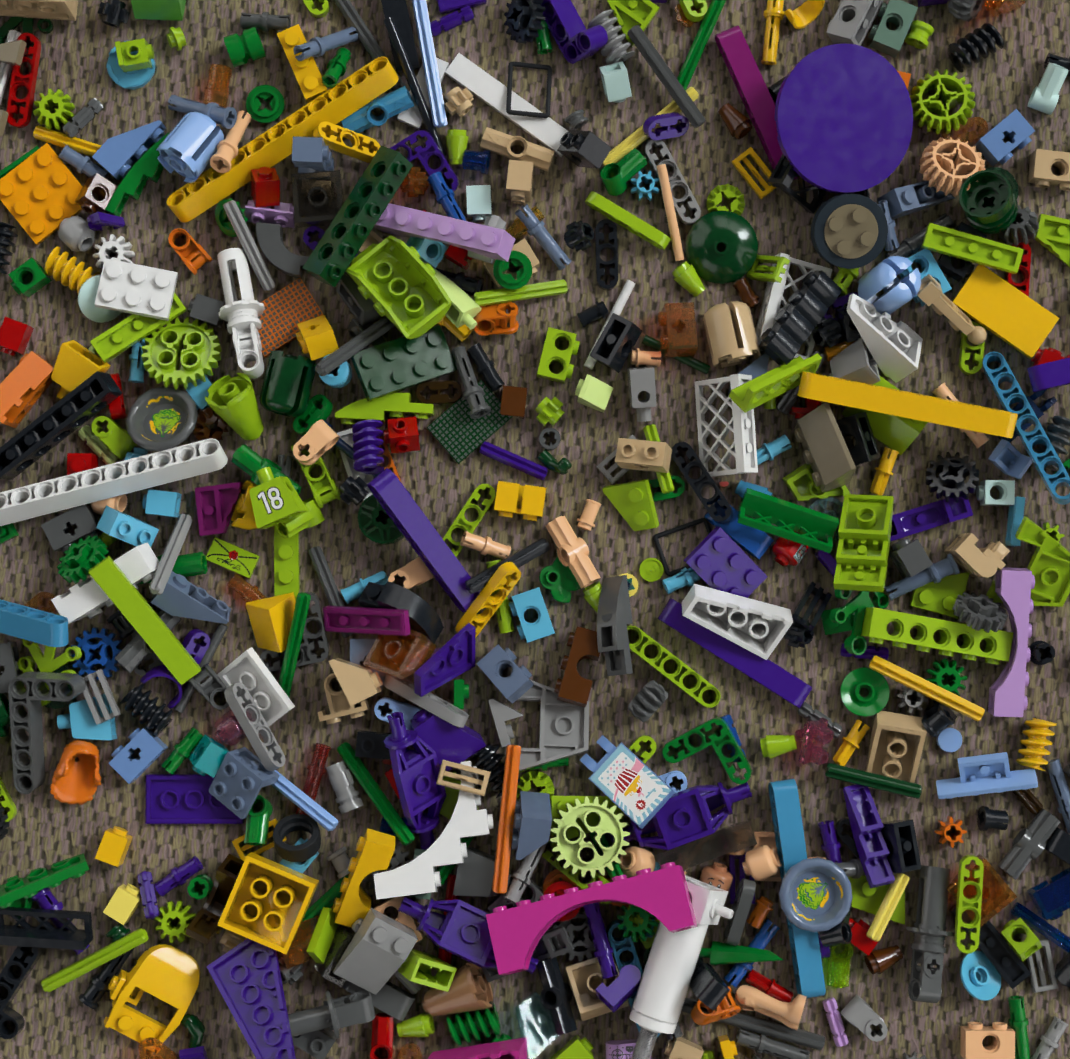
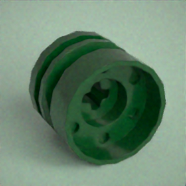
M993 170L978 171L969 176L961 186L959 201L973 228L985 234H994L1007 229L1014 222L1018 213V202L1006 176Z
M374 495L366 498L359 508L357 517L359 528L363 534L373 542L384 545L394 544L402 540L404 536L391 518L387 519V524L378 522L381 512H384L386 515L388 514Z

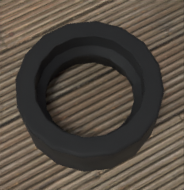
M304 814L289 815L280 820L274 828V846L277 854L284 860L290 862L308 860L318 852L321 846L319 826L310 816ZM294 831H306L312 835L308 841L300 845H288L283 842L284 837Z

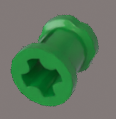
M205 874L196 876L187 887L189 895L198 900L203 899L211 892L213 881ZM199 882V884H204L206 888L197 890L195 886Z

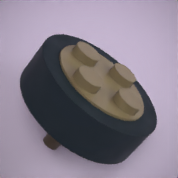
M842 194L830 198L817 210L811 224V239L819 256L831 265L847 269L865 266L876 259L883 250L888 235L887 220L882 209L870 198L858 194Z

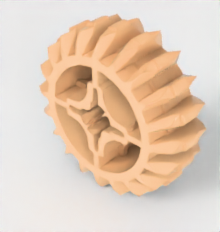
M950 136L946 139L940 137L937 141L933 140L924 149L919 161V173L923 174V181H929L928 187L936 188V193L942 191L945 193V196L951 193L956 198L959 195L962 184L969 176L978 171L986 170L984 167L985 160L981 159L982 153L976 152V146L970 147L968 145V141L965 143L961 142L959 137L956 140H953Z

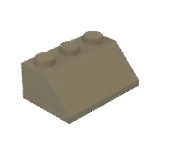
M827 402L800 418L794 429L796 441L802 443L804 448V460L807 465H811L814 472L812 473L813 482L816 487L820 486L822 493L850 484L856 470L833 412Z

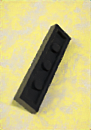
M955 904L952 908L949 909V911L956 918ZM965 910L961 916L964 923H971L975 918V913L972 910ZM981 911L978 947L1009 987L1013 989L1030 976L1031 972ZM963 927L967 934L969 930L974 931V928L968 929Z

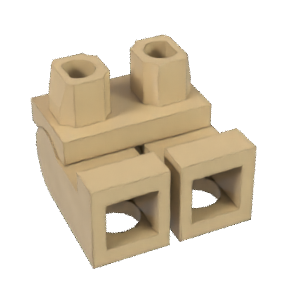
M973 533L960 534L945 549L944 552L947 555L951 553L955 562L965 572L970 573L969 575L972 577L980 578L992 577L997 570H1001L1006 565L1002 560L1010 552L1000 541L996 543L990 542L985 548H977L974 544L979 539Z

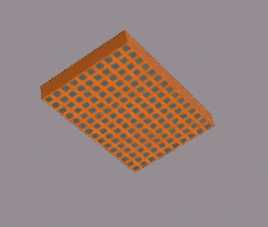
M301 278L261 302L264 304L265 310L258 317L262 324L258 332L262 344L261 351L264 357H268L271 350L277 351L295 340V333L299 332L298 323L324 315Z

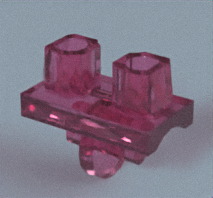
M820 718L818 721H807L803 729L795 732V738L800 741L801 751L798 760L800 763L807 764L812 762L821 765L828 762L829 753L823 749V744H828L833 740L834 732L827 727V719Z

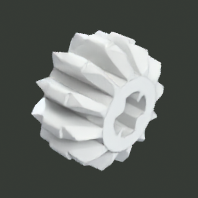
M110 234L109 241L101 237L102 246L94 245V248L99 251L93 254V258L98 260L95 264L97 268H103L105 258L133 263L128 259L135 256V253L130 251L132 244L130 242L125 243L123 236L116 239L114 234ZM110 253H118L117 258H111Z

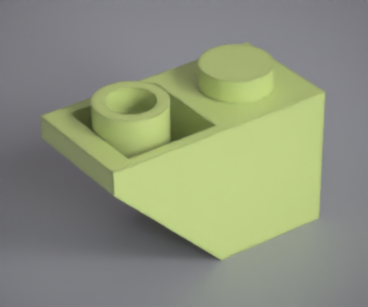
M587 374L585 380L580 378L575 391V395L578 396L577 402L604 413L613 387Z

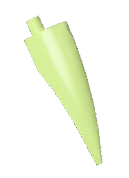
M433 268L436 272L435 277L452 301L450 309L445 314L446 317L457 328L466 324L470 330L474 329L477 326V322L473 318L482 308L453 281Z

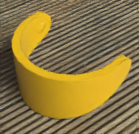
M807 0L793 11L787 9L784 14L795 29L805 28L818 17L824 7L825 0Z

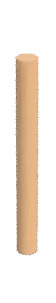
M666 164L657 165L675 261L685 260Z

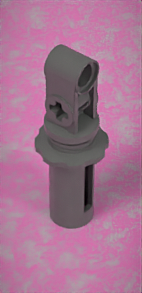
M921 865L916 923H914L915 927L906 926L907 931L914 933V942L911 943L913 953L908 994L912 1001L938 1003L942 994L944 953H946L944 940L945 937L954 936V932L946 931L950 869Z

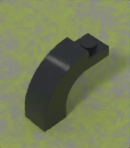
M368 582L358 599L360 606L365 608L409 610L410 637L412 641L434 646L444 628L437 612L424 599L395 583L387 582L384 586Z

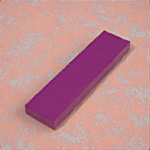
M344 606L323 607L325 631L398 636L410 634L409 610Z

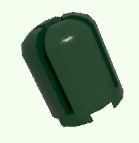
M271 350L259 397L260 404L265 410L288 417L303 415L307 409L317 363H315V360L312 361L310 358L300 355L297 357L285 354L283 357V351Z

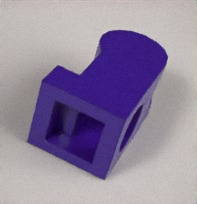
M631 964L625 965L620 970L619 976L608 987L602 982L595 989L596 996L613 1013L638 989L641 981L639 968Z

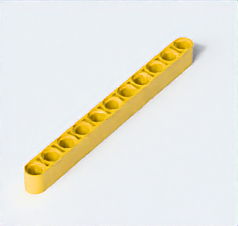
M381 56L372 60L339 82L335 87L330 88L238 149V155L232 159L229 172L220 173L211 167L203 172L195 182L187 183L173 192L167 198L166 203L180 222L186 223L193 220L250 182L251 170L261 167L271 168L291 155L293 137H313V131L321 122L327 121L336 125L392 88L398 82L399 77L388 58Z

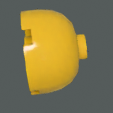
M246 480L243 484L242 489L245 492L238 498L231 521H234L231 524L233 527L244 530L257 529L249 491L258 485L252 481Z

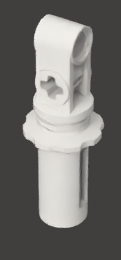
M229 248L219 252L217 255L226 304L220 308L218 314L220 319L228 322L227 330L228 333L232 334L239 367L250 379H256L264 372L262 344L258 332L262 324L258 317L263 314L265 307L263 303L254 299L248 259L244 249ZM233 271H237L242 297V300L239 301L237 299ZM250 361H256L253 367L246 368Z

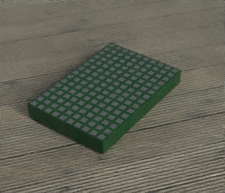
M482 380L478 382V386L484 389L485 393L483 396L486 405L490 406L491 412L488 415L472 419L469 414L471 410L468 401L464 400L462 396L427 427L458 464L513 418V416L500 414L501 402Z

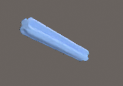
M274 770L280 775L277 782L272 784L274 788L327 831H333L339 822L334 816L277 770Z

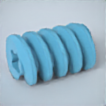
M347 361L337 367V376H334V371H331L327 375H319L324 383L333 388L346 386L352 378V368Z

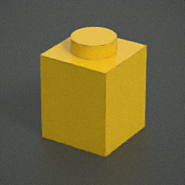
M114 826L113 829L105 830L95 859L119 867L124 862L133 836L128 835L126 829Z

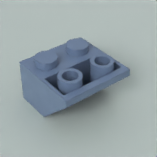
M520 791L519 800H516L511 845V849L515 850L516 860H522L549 841L552 813L550 795L548 793Z

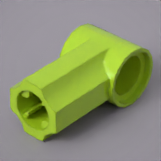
M314 497L303 501L307 512L275 526L278 534L282 535L284 539L290 538L303 529L316 526L325 520Z

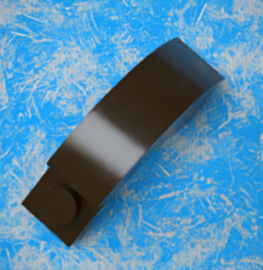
M228 854L217 869L212 890L201 910L187 927L186 935L208 945L214 935L220 933L223 928L217 926L244 863L243 860Z

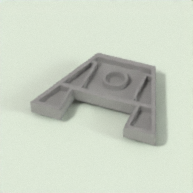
M532 681L534 685L516 701L540 702L539 748H521L519 772L588 752L589 701H587L585 708L557 700L558 693L554 692V688Z

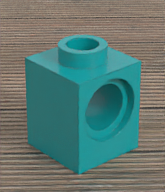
M205 734L188 759L193 764L192 769L202 776L208 774L214 778L229 751L225 745Z

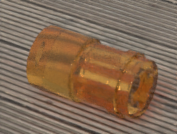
M211 64L208 69L209 76L207 86L205 87L203 103L214 102L219 104L220 107L227 108L232 69L222 64Z

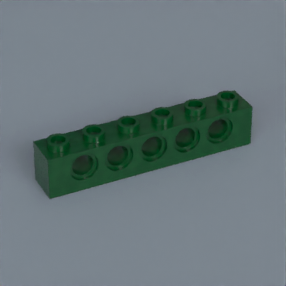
M380 146L308 258L303 269L317 280L335 288L413 167V164L400 152Z

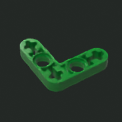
M719 717L712 718L670 740L663 748L662 754L665 760L670 763H677L712 745L727 774L734 783L744 784L752 775L751 766L726 721ZM712 723H715L717 726L722 725L721 735L714 732L708 736L711 740L707 741L706 734L701 729L705 728V732L713 728ZM695 733L701 736L702 744L700 746L694 747L689 743V736ZM681 739L684 740L685 747L690 751L686 753L684 748L677 753L678 757L668 754L671 745L677 748L683 744L680 741ZM725 744L733 745L735 755L732 757L724 756L722 747ZM740 757L741 760L737 764L740 769H746L745 778H742L740 775L735 776L736 766L734 763L729 766L728 763Z

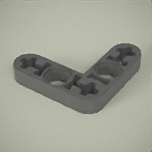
M312 592L304 593L310 594V601L315 602L311 606L312 614L317 612L318 616L311 615L306 618L303 632L304 641L301 642L299 650L301 658L297 661L296 667L324 661L329 653V644L318 596ZM314 620L319 623L320 630L317 633H310L307 630L306 624L309 621ZM322 636L323 639H318L319 647L324 648L321 656H317V653H312L311 650L315 648L314 640L309 642L308 638L315 639ZM265 649L261 653L260 659L268 670H281L282 659L275 660L273 666H270L269 662H264L267 654H271V657L275 658L279 657L280 653Z

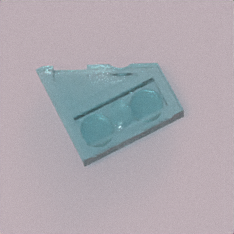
M537 992L531 993L515 1007L521 1038L527 1037V1059H534L561 1035H556L550 1011L542 1005Z

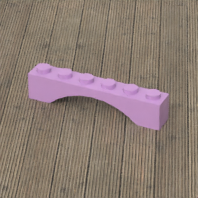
M391 203L388 204L374 226L384 233L401 237H418L434 240L506 262L509 261L515 238L503 229Z
M1003 567L996 572L995 592L1002 600L1008 612L1011 632H1013L1009 662H1006L998 679L989 688L988 712L996 717H1023L1024 710H1027L1028 706L1027 696H1025V686L1029 684V673L1026 672V663L1030 661L1031 657L1030 648H1028V638L1032 636L1029 614L1033 613L1034 608L1033 600L1030 598L1031 589L1035 587V576L1032 575V571L1026 568Z

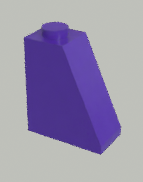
M425 709L418 711L413 716V719L410 720L418 736L436 752L440 766L442 760L460 764L486 746L482 736L477 731L466 725L463 728L454 726ZM446 766L445 771H450L453 768Z

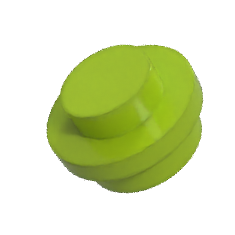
M170 27L169 33L166 34L168 43L171 48L175 47L177 51H180L182 47L187 45L183 31L180 27Z

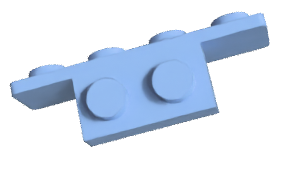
M1007 752L957 758L960 777L936 781L938 799H952L955 797L977 796L996 792L1002 793L1021 789L1027 790L1038 787L1034 768L1010 771Z

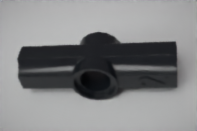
M550 957L539 961L536 966L543 987L540 1000L542 1005L550 1011L556 1035H563L577 1030L570 1006L572 990L567 983L563 982L557 958L551 959Z

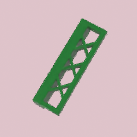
M747 488L738 507L737 523L830 553L833 548V535L839 525V518Z

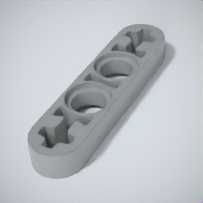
M652 139L646 144L645 156L656 177L659 178L657 165L655 164L659 159L655 153L650 154V151L652 150V145H655L656 148H662L659 154L663 161L658 165L666 164L674 170L673 176L669 177L671 192L677 186L685 190L683 198L676 199L673 197L675 212L682 223L693 225L701 216L700 207L666 144L662 140ZM689 198L690 202H687V206L690 211H696L693 216L694 219H691L689 216L685 218L686 209L684 205L679 208L677 204H682Z
M387 673L383 681V685L386 688L454 726L461 728L465 726L469 717L465 711L431 692L420 697L414 693L413 682L398 674Z
M239 682L227 687L224 692L225 699L265 769L274 771L284 766L285 755L248 689ZM246 711L250 714L252 721L247 717ZM258 732L262 735L264 743L260 740Z

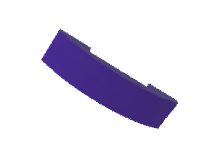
M962 496L959 497L958 503L955 502L954 498H950L949 502H945V499L893 515L890 542L973 516L969 500H965Z

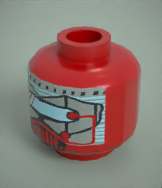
M779 537L774 543L772 551L776 556L774 558L775 561L787 567V565H798L808 552L809 547Z

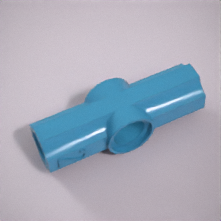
M403 86L381 98H375L341 122L344 128L360 133L373 126L383 125L387 119L413 107L414 102L408 89ZM381 108L384 112L376 116L371 113V110Z

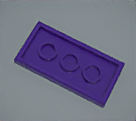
M200 774L146 775L145 824H243L244 819H240L209 793L208 790L214 778L208 774L205 776Z

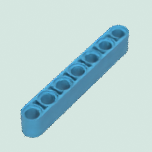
M989 352L983 358V370L1004 410L1018 414L1015 430L1052 499L1061 505L1070 503V493L1067 496H1060L1056 493L1057 488L1065 486L1070 490V476L1004 356L999 352ZM997 361L1001 365L998 369L994 370L990 369L988 364ZM1002 382H1009L1012 384V387L1009 390H1002L999 388V385ZM1015 402H1019L1024 406L1020 411H1013L1010 408ZM1026 423H1031L1035 426V429L1031 432H1025L1021 427ZM1037 444H1043L1047 449L1043 453H1036L1033 447ZM1049 465H1054L1058 468V472L1049 475L1044 469Z

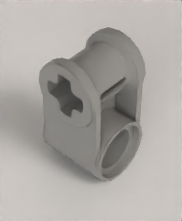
M856 994L840 1012L846 1020L858 1028L870 1040L878 1042L886 1037L888 1029L883 1019L859 995ZM872 1024L878 1025L880 1030L878 1032L872 1031L870 1026Z

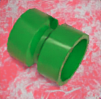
M256 27L243 30L240 36L234 33L223 37L234 68L246 64L249 58L255 61L266 57Z

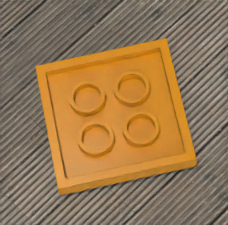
M46 143L0 179V200L35 244L39 245L60 228V223L65 218L76 216L83 210L81 205L75 202L83 186L52 147Z

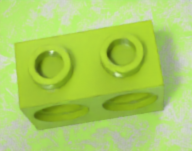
M548 327L537 377L564 384L566 378L571 379L574 365L570 364L572 355L577 356L580 341H576L577 334ZM559 339H565L568 341L569 346L566 350H559L556 348L555 342ZM553 362H559L562 364L563 370L558 374H554L550 371L549 366Z

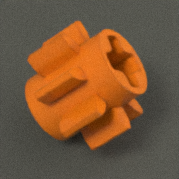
M951 816L947 817L946 822L938 820L941 826L934 833L942 836L939 842L944 844L948 840L951 848H954V842L963 843L964 841L961 839L962 834L967 833L966 830L960 827L963 821L958 819L953 823ZM952 827L956 831L949 836L946 834V831H949Z

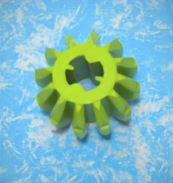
M48 88L46 96L43 93H39L41 101H34V105L38 108L33 110V114L38 117L37 122L40 125L45 124L47 129H52L54 126L57 130H61V123L65 125L68 122L67 118L71 119L74 116L70 111L75 109V105L70 103L71 97L68 94L63 95L62 90L58 89L54 93L52 89ZM53 106H57V107H58V109L55 108V110H56L55 113H51V112H50V110H54V109L52 108Z
M181 900L177 902L176 907L172 901H169L167 908L164 906L160 907L159 912L162 915L155 917V920L161 923L155 927V930L163 929L164 932L160 936L162 939L170 935V943H173L176 937L179 942L185 940V936H188L186 935V929L192 922L190 920L196 916V913L188 914L191 905L188 904L184 909L182 908L183 901ZM178 917L180 922H178V925L173 926L171 922Z

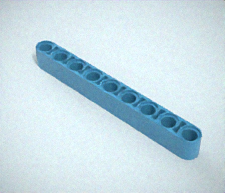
M795 779L769 782L768 785L777 854L782 864L779 867L781 879H783L793 865L803 859H807L799 794ZM786 917L797 994L807 996V998L824 996L826 989L818 932L813 933L799 929Z

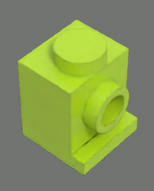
M145 38L115 42L118 64L123 72L152 67L151 59L155 58L152 44H148ZM138 51L136 55H131V52Z

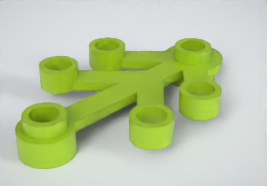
M22 639L24 646L29 649L32 657H21L18 660V668L24 673L34 672L33 668L36 662L40 672L52 673L70 661L79 660L82 656V651L78 646H71L54 659L56 647L45 646L43 655L38 646L39 643L33 642L31 644L30 641ZM72 650L75 652V657L71 655ZM25 660L28 662V667L24 664ZM72 669L64 670L61 672L76 674V672ZM41 700V706L50 703V701Z

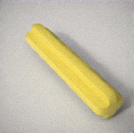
M896 873L895 881L890 885L866 934L873 941H880L910 880L904 873Z

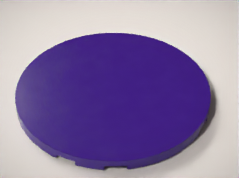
M848 43L833 44L819 48L796 63L782 82L776 99L774 115L778 133L777 140L783 155L787 157L790 164L794 167L793 170L811 185L833 193H853L869 189L888 178L899 166L907 152L913 130V109L909 92L897 70L884 57L871 49Z

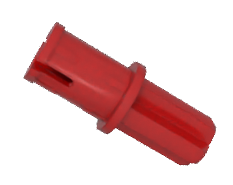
M754 969L747 973L745 981L748 984L779 1001H791L793 992L775 983L774 978L770 980Z

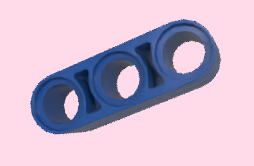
M716 501L713 504L718 511L715 516L720 515L723 518L726 516L725 511L727 508L722 509ZM732 506L733 516L725 524H718L711 518L708 512L705 514V519L715 527H721L735 543L758 560L774 542L764 531L737 523L738 511Z

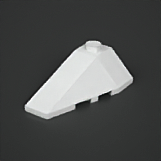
M852 293L849 296L846 311L882 373L897 383L916 371L919 365L923 339L904 322L899 321L896 323L892 321L890 314L886 312L880 314L876 311L873 304Z

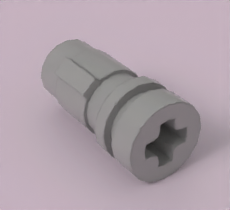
M341 761L326 767L329 781L337 796V799H335L336 803L340 804L338 807L340 813L344 814L363 806L362 799L357 796L359 791H355L354 781L345 762Z

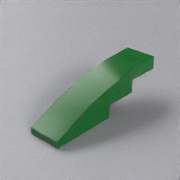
M169 133L150 147L124 177L105 209L109 214L120 216L129 197L138 201L147 180L155 183L158 182L164 167L157 159L160 153L156 149Z

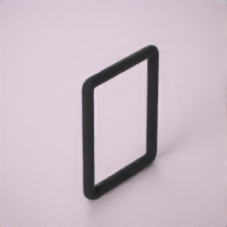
M523 62L509 63L506 112L509 115L548 118L550 116L551 66ZM513 66L547 70L545 113L511 110Z
M700 518L654 535L653 540L667 576L676 575L681 572V569H689L690 567L687 565L669 571L658 538L703 522L709 535L712 530L707 519Z

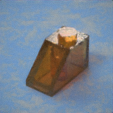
M320 915L301 922L287 955L279 952L287 969L311 960L312 957L306 950Z

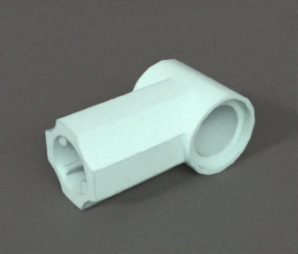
M1049 62L1039 85L1034 88L1027 107L1051 115L1057 105L1058 93L1069 70Z

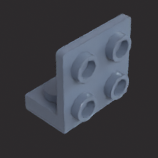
M246 747L227 752L208 791L240 819H245L261 788L275 784L280 775L275 771L265 769L260 759Z

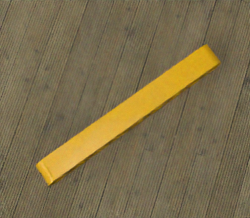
M802 371L797 396L1006 438H1013L1018 417L1017 413L805 371Z

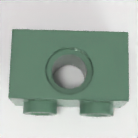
M889 0L888 3L883 2L877 15L881 17L878 25H873L868 38L872 39L869 47L896 58L918 7L902 0ZM891 22L895 24L897 30H889L886 27V23Z

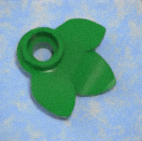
M558 557L552 565L546 566L540 571L539 581L541 585L549 589L552 597L558 602L569 603L571 600L570 591L581 589L569 566H564ZM550 573H553L555 575V580L553 582H551L548 578Z

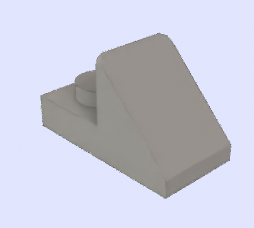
M491 698L488 701L501 747H506L511 744L510 739L515 737L511 724L506 725L505 721L521 717L523 714L497 699Z

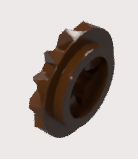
M208 407L198 414L193 434L198 441L210 438L223 440L222 434L223 432H228V424ZM216 424L217 428L210 430L205 425Z

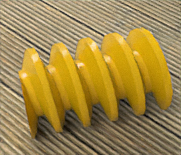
M57 246L48 256L44 272L48 276H53L54 280L61 281L63 286H69L71 291L79 293L82 284L92 277L93 267L90 266L84 271L85 262L81 261L76 266L77 257L73 256L68 261L69 252L65 251L59 255L61 247ZM96 272L93 276L100 275V272Z
M1036 718L1026 720L1024 724L1029 726L1030 729L1023 730L1022 733L1028 739L1020 740V743L1026 746V749H1018V753L1023 755L1024 758L1016 759V762L1022 766L1045 771L1040 765H1047L1048 761L1042 758V756L1050 755L1051 752L1044 747L1053 744V742L1047 739V736L1055 735L1049 727L1057 726V723Z

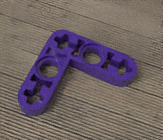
M425 130L416 131L390 148L395 151L399 147L405 148L408 151L407 160L409 162L418 157L429 176L433 173L441 172L446 167L448 172H445L444 175L447 179H453L454 182L451 184L453 192L457 190L459 180L429 132ZM418 135L421 137L426 136L428 139L425 142L426 147L424 148L421 145L414 148L417 154L413 155L412 148L406 142L410 140V144L413 145L418 141ZM432 155H437L441 159V166L438 169H432L428 165V159Z

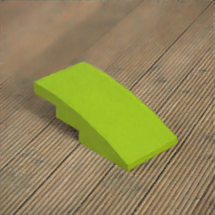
M844 495L838 530L839 541L836 553L837 564L833 582L834 589L884 592L894 496Z

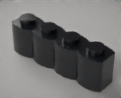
M823 271L810 272L805 276L802 281L803 286L801 290H797L790 296L788 300L790 303L787 309L781 310L776 315V322L773 328L767 329L761 336L762 341L759 347L778 365H787L794 358L801 345L808 339L814 327L822 320L828 308L836 301L842 291Z

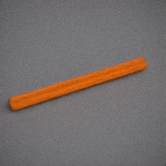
M511 744L506 747L492 891L499 894L507 892L521 746Z

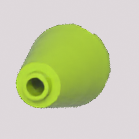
M237 373L238 376L232 378L230 375L223 376L215 381L207 390L209 395L208 398L205 396V400L208 406L242 439L256 440L260 437L264 427L252 381L244 373Z

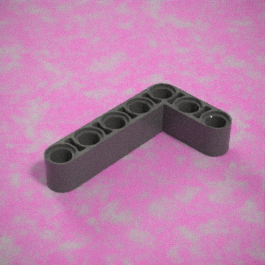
M29 671L9 682L14 786L19 793L29 794L45 782L41 700L66 702L84 692L86 687L85 680L80 675ZM22 682L25 683L26 689L23 687ZM68 684L72 687L73 691L68 688Z

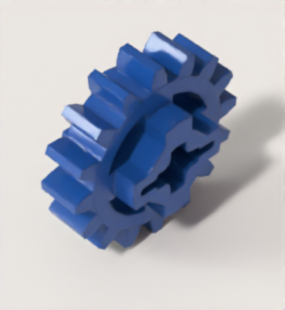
M92 628V634L88 630H84V638H75L78 645L72 646H78L81 651L85 652V660L81 656L73 664V668H81L79 671L80 676L96 672L97 670L92 668L97 664L106 667L102 670L107 678L112 677L111 670L116 672L120 670L114 658L123 649L118 647L122 640H114L116 633L107 635L108 629L102 628L100 633L98 628ZM97 637L102 638V641H99L98 644L89 641ZM110 648H112V651H113V657H112V658L110 657V651H109ZM101 650L99 652L101 658H94L96 654L93 651Z

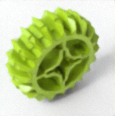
M947 69L944 70L943 75H940L939 71L936 70L933 77L927 73L924 80L919 78L917 86L912 88L911 93L913 95L910 96L914 112L913 121L920 120L919 127L927 125V132H930L932 128L936 129L937 135L940 134L941 129H944L948 135L951 127L957 131L960 128V124L965 126L968 121L967 118L972 117L973 111L971 109L975 108V101H973L975 93L970 92L971 84H965V76L957 79V72H954L952 76L948 75ZM930 90H936L935 94L929 96L928 99H922ZM956 105H962L956 113L949 116L950 109L955 108Z

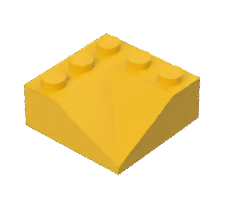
M250 852L244 860L217 926L287 955L319 880Z

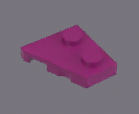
M242 482L195 488L200 536L225 534L227 532L243 487Z

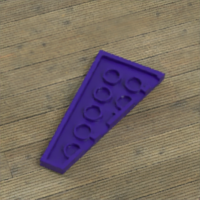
M247 938L206 967L256 1059H296L277 952L272 948Z

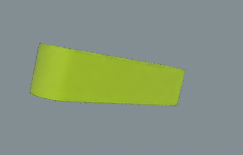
M627 626V630L633 629L638 634L637 641L629 643L631 651L701 705L712 708L719 703L721 695L716 687L640 628ZM649 644H653L657 648V654L654 658H647L644 654V649ZM669 659L676 662V670L673 673H666L663 668L665 661ZM692 674L696 679V683L693 687L686 688L683 685V679L686 675ZM708 689L713 690L715 694L714 700L710 703H705L702 699L703 692Z

